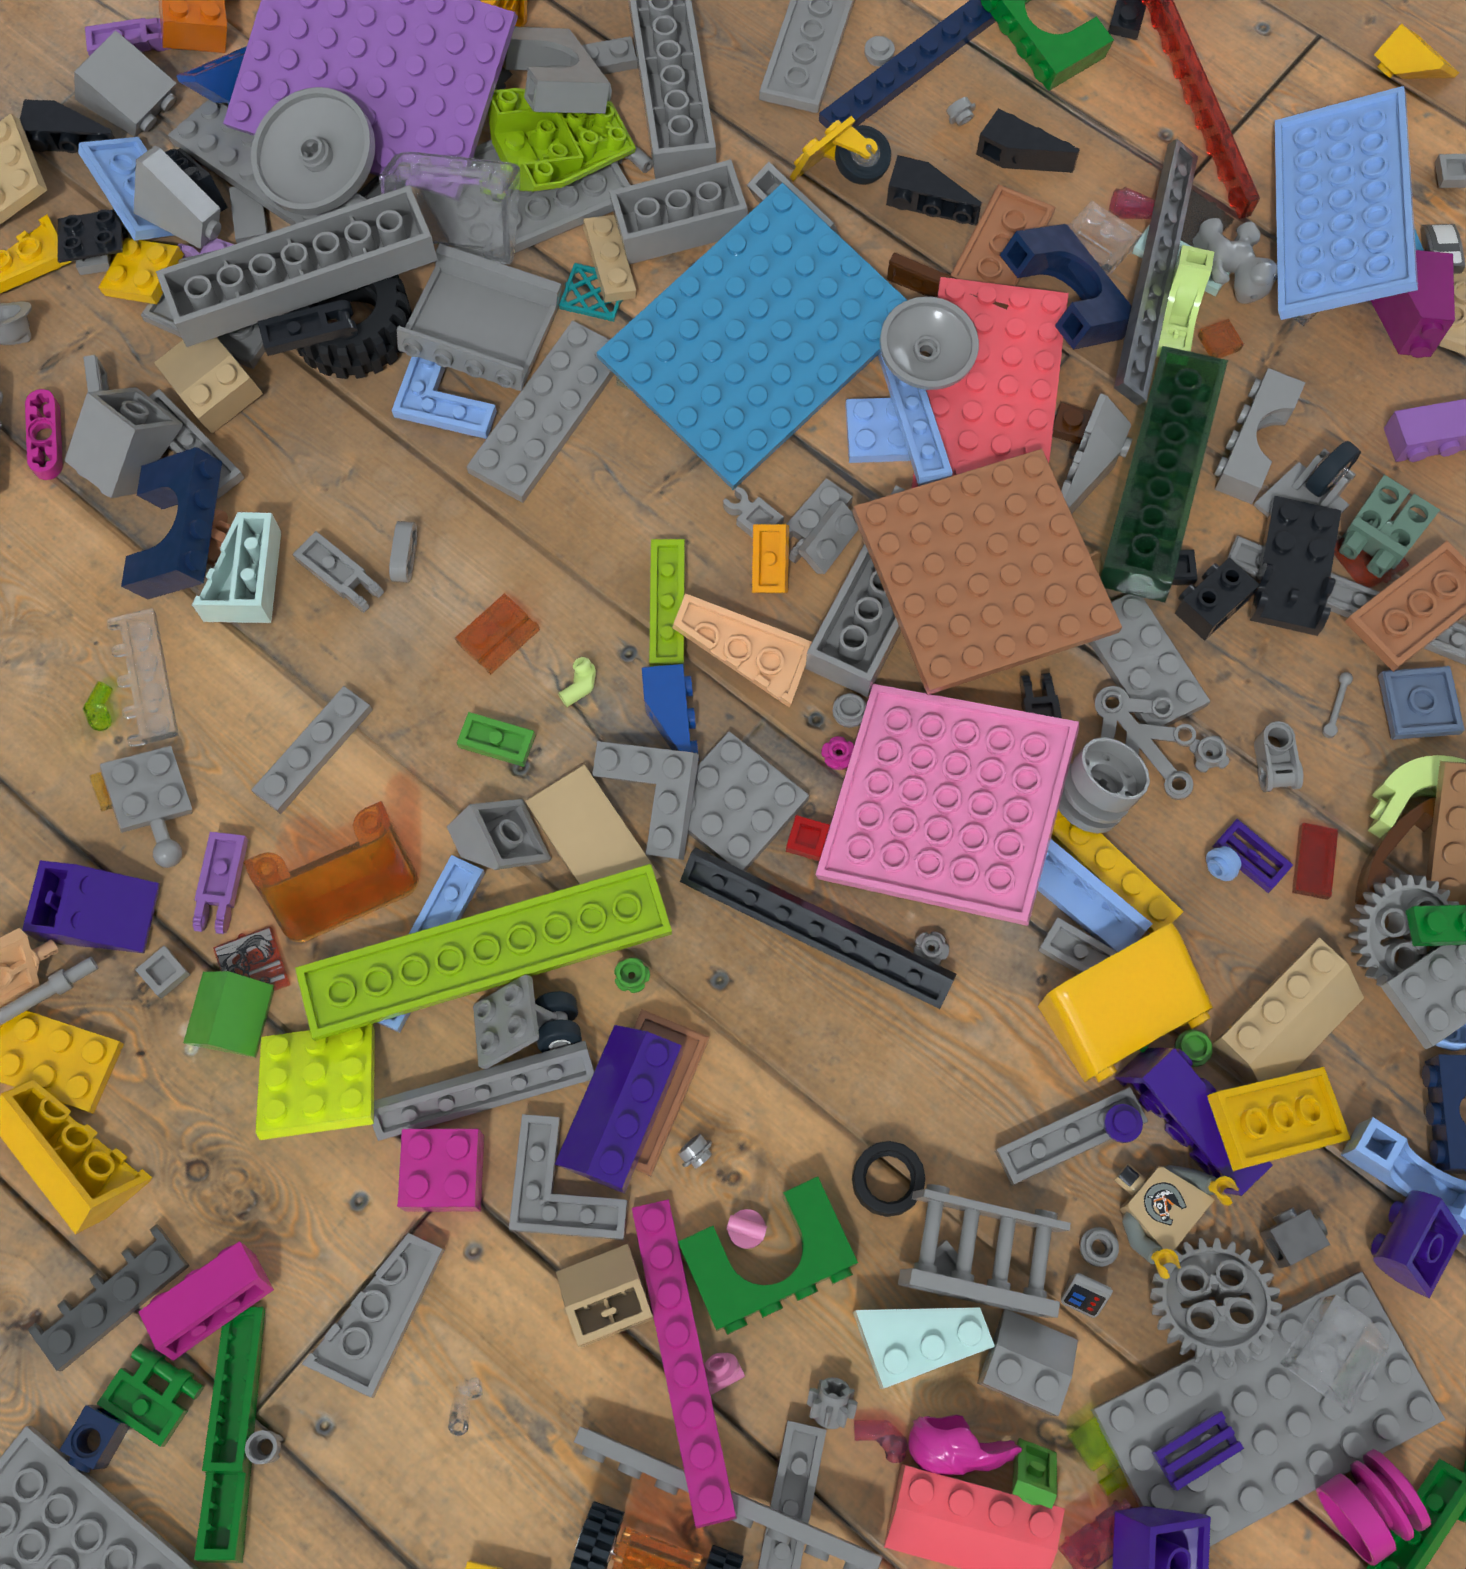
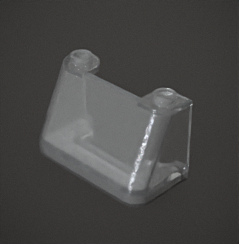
M401 152L391 159L379 175L380 193L382 195L410 185L432 236L433 244L439 245L441 243L447 246L482 249L483 258L504 265H511L515 256L520 189V167L518 165L502 161L420 152Z

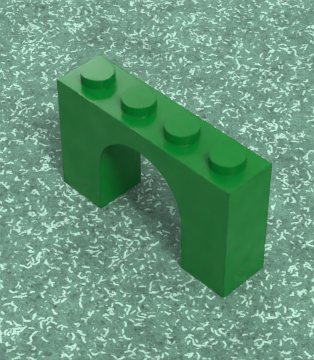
M981 0L983 8L991 13L998 23L1001 32L1008 36L1016 47L1018 55L1025 59L1033 70L1035 78L1048 91L1104 59L1114 41L1097 16L1068 33L1052 34L1039 29L1029 19L1025 4L1031 0Z
M818 1176L783 1192L782 1197L801 1238L802 1255L795 1271L781 1282L772 1285H758L738 1275L727 1258L714 1226H710L678 1241L716 1331L724 1329L726 1334L729 1335L747 1326L745 1318L757 1312H760L762 1318L783 1309L780 1301L795 1295L797 1301H800L817 1293L816 1284L830 1278L833 1285L853 1275L851 1268L856 1266L858 1261Z

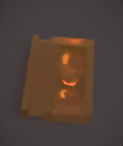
M504 593L459 633L455 640L465 652L479 665H482L491 675L540 629L539 625L533 622L528 617V614Z

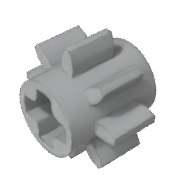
M832 1377L819 1380L818 1389L810 1388L807 1400V1405L811 1407L809 1417L815 1418V1421L826 1429L844 1428L847 1418L854 1419L858 1404V1402L853 1400L855 1390L850 1389L848 1384L839 1378Z

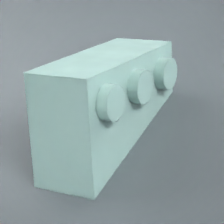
M237 512L220 547L221 554L214 568L210 567L206 575L208 580L200 596L196 595L192 606L203 622L271 623L281 540V530L272 513Z

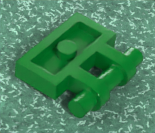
M139 1344L131 1354V1358L141 1364L136 1373L133 1374L126 1368H120L97 1402V1405L159 1447H165L188 1412L187 1409L176 1403L182 1393H185L194 1400L197 1399L204 1386L194 1380V1374L186 1368L179 1370L165 1360L166 1356L158 1350L153 1349L151 1351L142 1344ZM156 1374L170 1383L164 1393L148 1384L152 1375Z

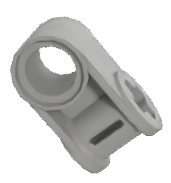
M1272 722L1265 727L1254 741L1258 765V780L1261 790L1263 792H1270L1273 788L1289 786L1293 790L1301 789L1303 785V768L1298 756L1295 733L1284 722ZM1268 736L1277 738L1280 742V747L1273 746L1269 742Z

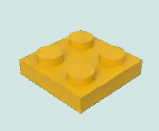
M125 238L123 252L116 254L98 288L104 296L157 305L163 295V290L156 271L179 264V259H182L184 254L179 246L143 240L134 241L131 238Z

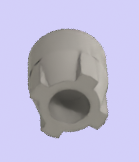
M269 1430L253 1433L245 1444L247 1458L252 1463L259 1465L277 1461L280 1458L279 1453L281 1442L284 1441L283 1437ZM266 1439L271 1440L273 1444V1449L268 1455H265L261 1450L262 1442Z

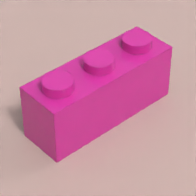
M239 1241L235 1245L224 1248L215 1259L202 1268L188 1273L183 1281L169 1291L155 1296L150 1304L138 1311L155 1349L174 1361L272 1292L274 1288L256 1254Z

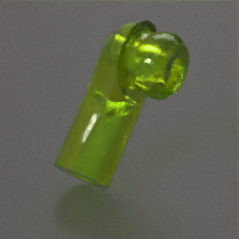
M97 681L85 702L83 712L91 728L97 731H104L111 726L112 722L111 715L105 704L113 692V688L100 681Z

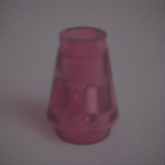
M1127 187L1123 189L1116 188L1110 201L1109 213L1115 215L1116 219H1151L1155 200Z

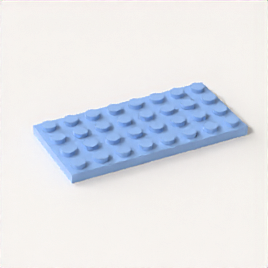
M1404 86L1275 120L1278 313L1280 319H1288L1418 290L1407 102Z

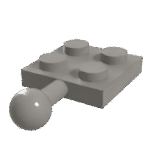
M168 746L101 763L100 771L120 832L123 833L150 825L156 841L153 849L155 862L165 868L177 865L182 858V848L176 841L170 839L165 821L192 814V806L172 747Z

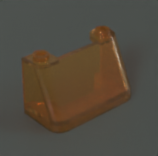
M382 801L364 808L354 818L353 829L358 842L289 872L284 860L279 855L270 852L262 853L243 861L249 878L288 939L298 943L309 941L401 900L415 891L419 881L417 871L400 832Z

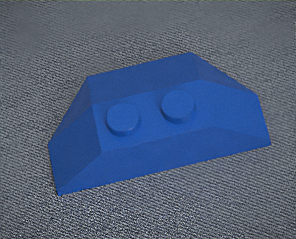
M247 46L176 75L178 82L214 103H228L229 106Z

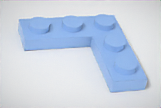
M411 357L392 408L394 418L487 439L497 413L496 406L486 402L438 392L437 390L446 367L439 366L435 362L420 357Z

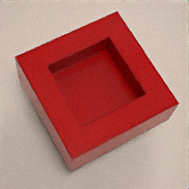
M796 815L786 845V852L820 861L830 825Z

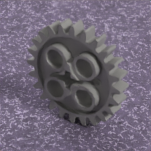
M1400 874L1399 878L1388 876L1386 877V884L1377 882L1373 884L1376 894L1371 892L1363 893L1364 899L1367 901L1366 905H1355L1361 916L1360 918L1350 919L1351 923L1358 926V931L1350 933L1349 937L1358 939L1359 944L1354 946L1351 952L1363 955L1356 964L1361 967H1369L1365 976L1377 979L1376 985H1382L1439 947L1430 946V950L1427 951V946H1413L1406 915L1407 909L1419 906V904L1420 906L1459 905L1458 901H1446L1450 891L1438 889V881H1429L1425 876H1412L1408 874ZM1388 915L1389 924L1386 928L1384 921L1385 917ZM1403 935V939L1392 938L1380 944L1382 939L1388 937H1399ZM1398 950L1399 958L1398 961L1395 963L1394 956L1396 951Z
M1199 1238L1197 1249L1195 1250L1188 1242H1184L1182 1247L1183 1255L1174 1250L1178 1255L1181 1268H1177L1173 1263H1166L1163 1266L1168 1270L1170 1278L1163 1279L1159 1274H1154L1152 1282L1158 1288L1151 1289L1150 1299L1157 1301L1153 1305L1151 1312L1152 1315L1163 1316L1158 1321V1330H1171L1167 1343L1171 1344L1179 1340L1182 1342L1179 1354L1184 1355L1192 1349L1195 1351L1196 1363H1199L1202 1357L1207 1355L1210 1358L1212 1367H1216L1219 1357H1224L1226 1364L1229 1367H1233L1235 1355H1238L1244 1363H1248L1250 1359V1350L1257 1355H1261L1264 1349L1261 1341L1271 1344L1274 1337L1271 1330H1277L1280 1324V1320L1274 1315L1280 1314L1282 1304L1273 1301L1278 1298L1280 1289L1268 1287L1273 1280V1273L1261 1275L1260 1271L1264 1261L1258 1260L1250 1263L1248 1259L1251 1250L1247 1249L1239 1255L1235 1253L1236 1244L1233 1241L1229 1244L1227 1250L1221 1248L1219 1238H1215L1212 1247H1207L1203 1238ZM1220 1276H1234L1238 1280L1239 1285L1229 1286L1222 1281ZM1193 1280L1199 1284L1201 1289L1190 1291L1183 1286L1182 1281ZM1241 1295H1248L1250 1297V1300L1239 1297ZM1209 1297H1215V1301L1222 1303V1306H1216L1215 1301L1209 1300ZM1181 1304L1191 1305V1307L1183 1308ZM1233 1312L1243 1313L1248 1317L1250 1323L1239 1324L1232 1319L1230 1314ZM1202 1317L1209 1322L1211 1327L1199 1329L1193 1325L1191 1319Z

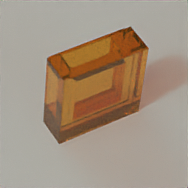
M1229 319L1203 328L1198 334V338L1212 361L1241 351L1244 345Z

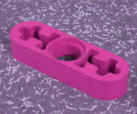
M38 389L31 392L25 400L27 463L39 479L51 480L57 477L63 468L60 405L50 391ZM44 402L48 403L43 406V414L46 417H43L40 411L38 410L42 407V403ZM45 428L52 429L49 438L46 440H36V435L40 430ZM42 451H45L50 461L46 462L45 467L40 466L44 464V454Z

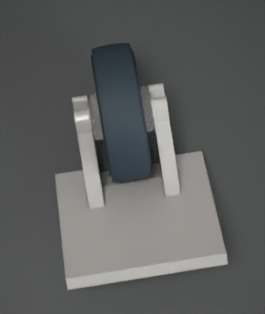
M1345 441L1332 453L1324 448L1307 468L1298 462L1261 496L1254 506L1268 517L1272 499L1274 496L1342 510V514L1350 504L1342 499L1340 495L1356 476L1350 468L1359 458L1361 451L1350 441Z

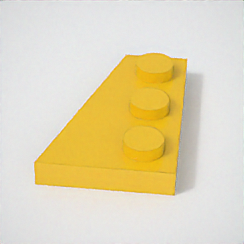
M48 214L38 220L41 224L29 234L24 230L15 237L18 241L6 251L0 250V294L72 262L58 263V233Z

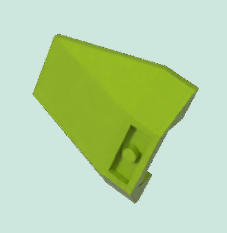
M510 88L494 91L488 109L491 140L515 190L533 192L562 188L635 153L636 147L611 101H607L605 114L534 112L524 98L525 89Z

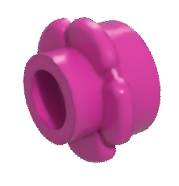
M836 736L831 738L830 742L825 743L821 750L825 764L835 770L848 768L854 744L851 741H845L844 737ZM837 750L842 751V754L837 755L835 752Z

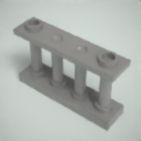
M927 1184L926 1189L913 1191V1200L928 1203L919 1262L914 1263V1268L900 1269L898 1285L1042 1318H1058L1060 1302L1046 1299L1047 1292L1044 1291L1051 1233L1070 1231L1071 1223L1057 1220L1058 1213L1036 1209L1035 1213L1031 1214L949 1195L950 1188L941 1185ZM943 1207L964 1211L956 1269L951 1271L950 1277L937 1274L938 1267L934 1266ZM980 1215L1000 1220L992 1279H988L987 1285L975 1283L974 1275L971 1274ZM1016 1223L1036 1228L1028 1288L1024 1287L1023 1293L1011 1291V1283L1007 1282Z

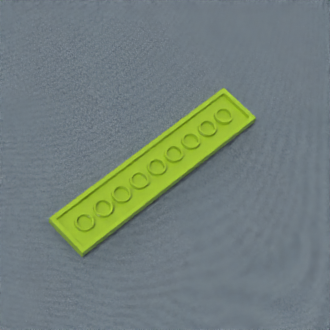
M648 864L295 967L311 1036L316 1041L508 984L525 974L529 976L538 975L672 935V929L652 865Z

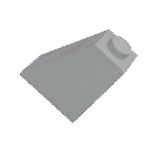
M153 146L136 159L134 214L200 249L210 240H215L221 231V223L219 222L220 207L161 148Z

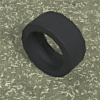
M893 1141L875 1143L864 1150L855 1163L852 1175L854 1194L860 1204L871 1213L884 1217L901 1215L911 1209L918 1201L912 1199L913 1191L924 1189L926 1180L923 1164L917 1154L906 1145ZM890 1156L898 1158L906 1165L910 1172L911 1183L909 1190L905 1196L897 1201L886 1202L879 1200L872 1195L867 1187V1170L872 1162L880 1157Z

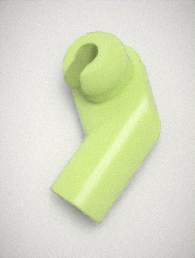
M580 657L573 663V669L575 670L573 684L558 693L566 707L591 693L594 688L596 669L586 657Z

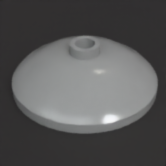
M916 297L899 304L887 316L880 334V351L889 370L904 383L926 390L947 388L961 381L972 369L979 350L978 334L969 316L957 305L937 297ZM926 351L930 356H923L920 352Z

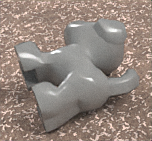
M1210 218L1200 225L1199 232L1193 238L1192 243L1195 248L1214 252L1211 271L1213 281L1225 284L1230 280L1226 272L1235 273V297L1242 304H1249L1267 296L1274 282L1278 280L1277 265L1274 260L1256 257L1253 246L1260 240L1259 228L1253 222L1243 223L1236 229L1237 237L1235 240L1230 241L1222 235L1223 224L1219 218Z

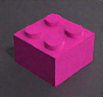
M402 1129L397 1207L405 1212H481L484 1134L479 1129Z

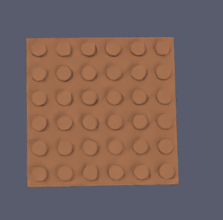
M1042 449L853 507V516L927 695L1117 634L1122 629L1121 623Z

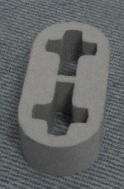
M397 521L389 564V574L392 582L409 583L411 580L417 545V525L415 522Z

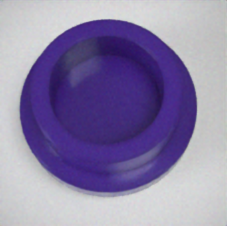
M1118 1104L1106 1113L1104 1128L1113 1140L1120 1143H1128L1135 1140L1141 1134L1143 1120L1140 1113L1134 1107L1127 1104Z

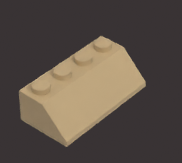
M1319 937L1212 1044L1213 1050L1249 1084L1290 1075L1364 999V996L1348 963Z

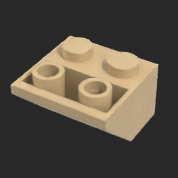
M629 1244L556 1272L564 1307L577 1345L581 1348L654 1319Z

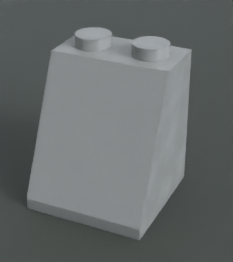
M116 30L74 71L75 100L134 137L142 130L144 132L149 131L155 124L156 116L162 109L165 112L168 111L177 99L175 96L176 82Z
M137 387L87 392L64 461L73 467L80 476L97 486L102 494L110 498L135 494L138 489L141 466L161 458L180 431L183 423Z

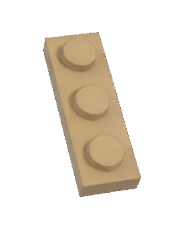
M607 215L584 218L583 229L604 302L634 299L636 297V287L615 216Z

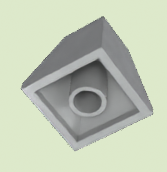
M523 799L470 804L447 826L460 857L494 870L548 863L551 860Z

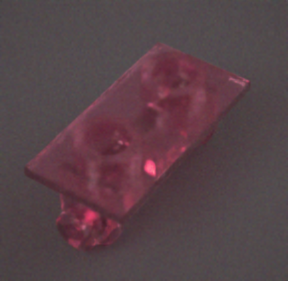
M1125 1498L1121 1501L1113 1500V1505L1095 1517V1521L1091 1524L1087 1523L1070 1537L1068 1535L1064 1537L1065 1543L1058 1549L1073 1569H1097L1113 1557L1115 1511L1132 1508Z

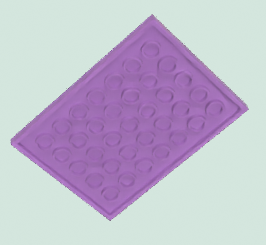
M261 0L223 124L228 128L254 136L264 116L276 103L286 96L307 88L323 87L334 89L354 100L371 123L375 137V155L369 173L459 202L518 16L513 11L478 0Z

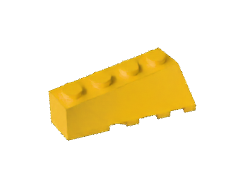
M32 1080L1 1093L0 1137L76 1235L107 1219L146 1186L153 1177L143 1169L137 1172L125 1162L128 1158L117 1148L114 1150L109 1149L96 1138L97 1131L88 1124L84 1126L69 1116L70 1109L36 1081Z

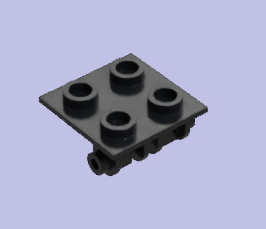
M104 209L94 213L69 215L65 218H59L58 263L123 252V238L128 237V231L122 225V221L114 209Z

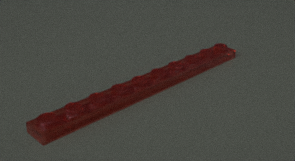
M1141 0L1144 5H1147L1151 15L1152 26L1154 29H1157L1162 40V49L1170 58L1174 77L1180 81L1184 100L1193 111L1195 125L1203 134L1207 153L1213 157L1217 167L1218 178L1226 187L1230 206L1235 208L1239 219L1250 217L1260 200V196L1174 1Z

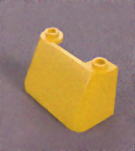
M1170 923L1060 984L1044 997L1038 1008L1084 1082L1095 1077L1099 1083L1118 1072L1114 1065L1127 1056L1180 1026L1189 1024L1191 1029H1194L1209 1020L1211 1017L1208 1012L1213 1009V1006L1180 933L1174 924Z

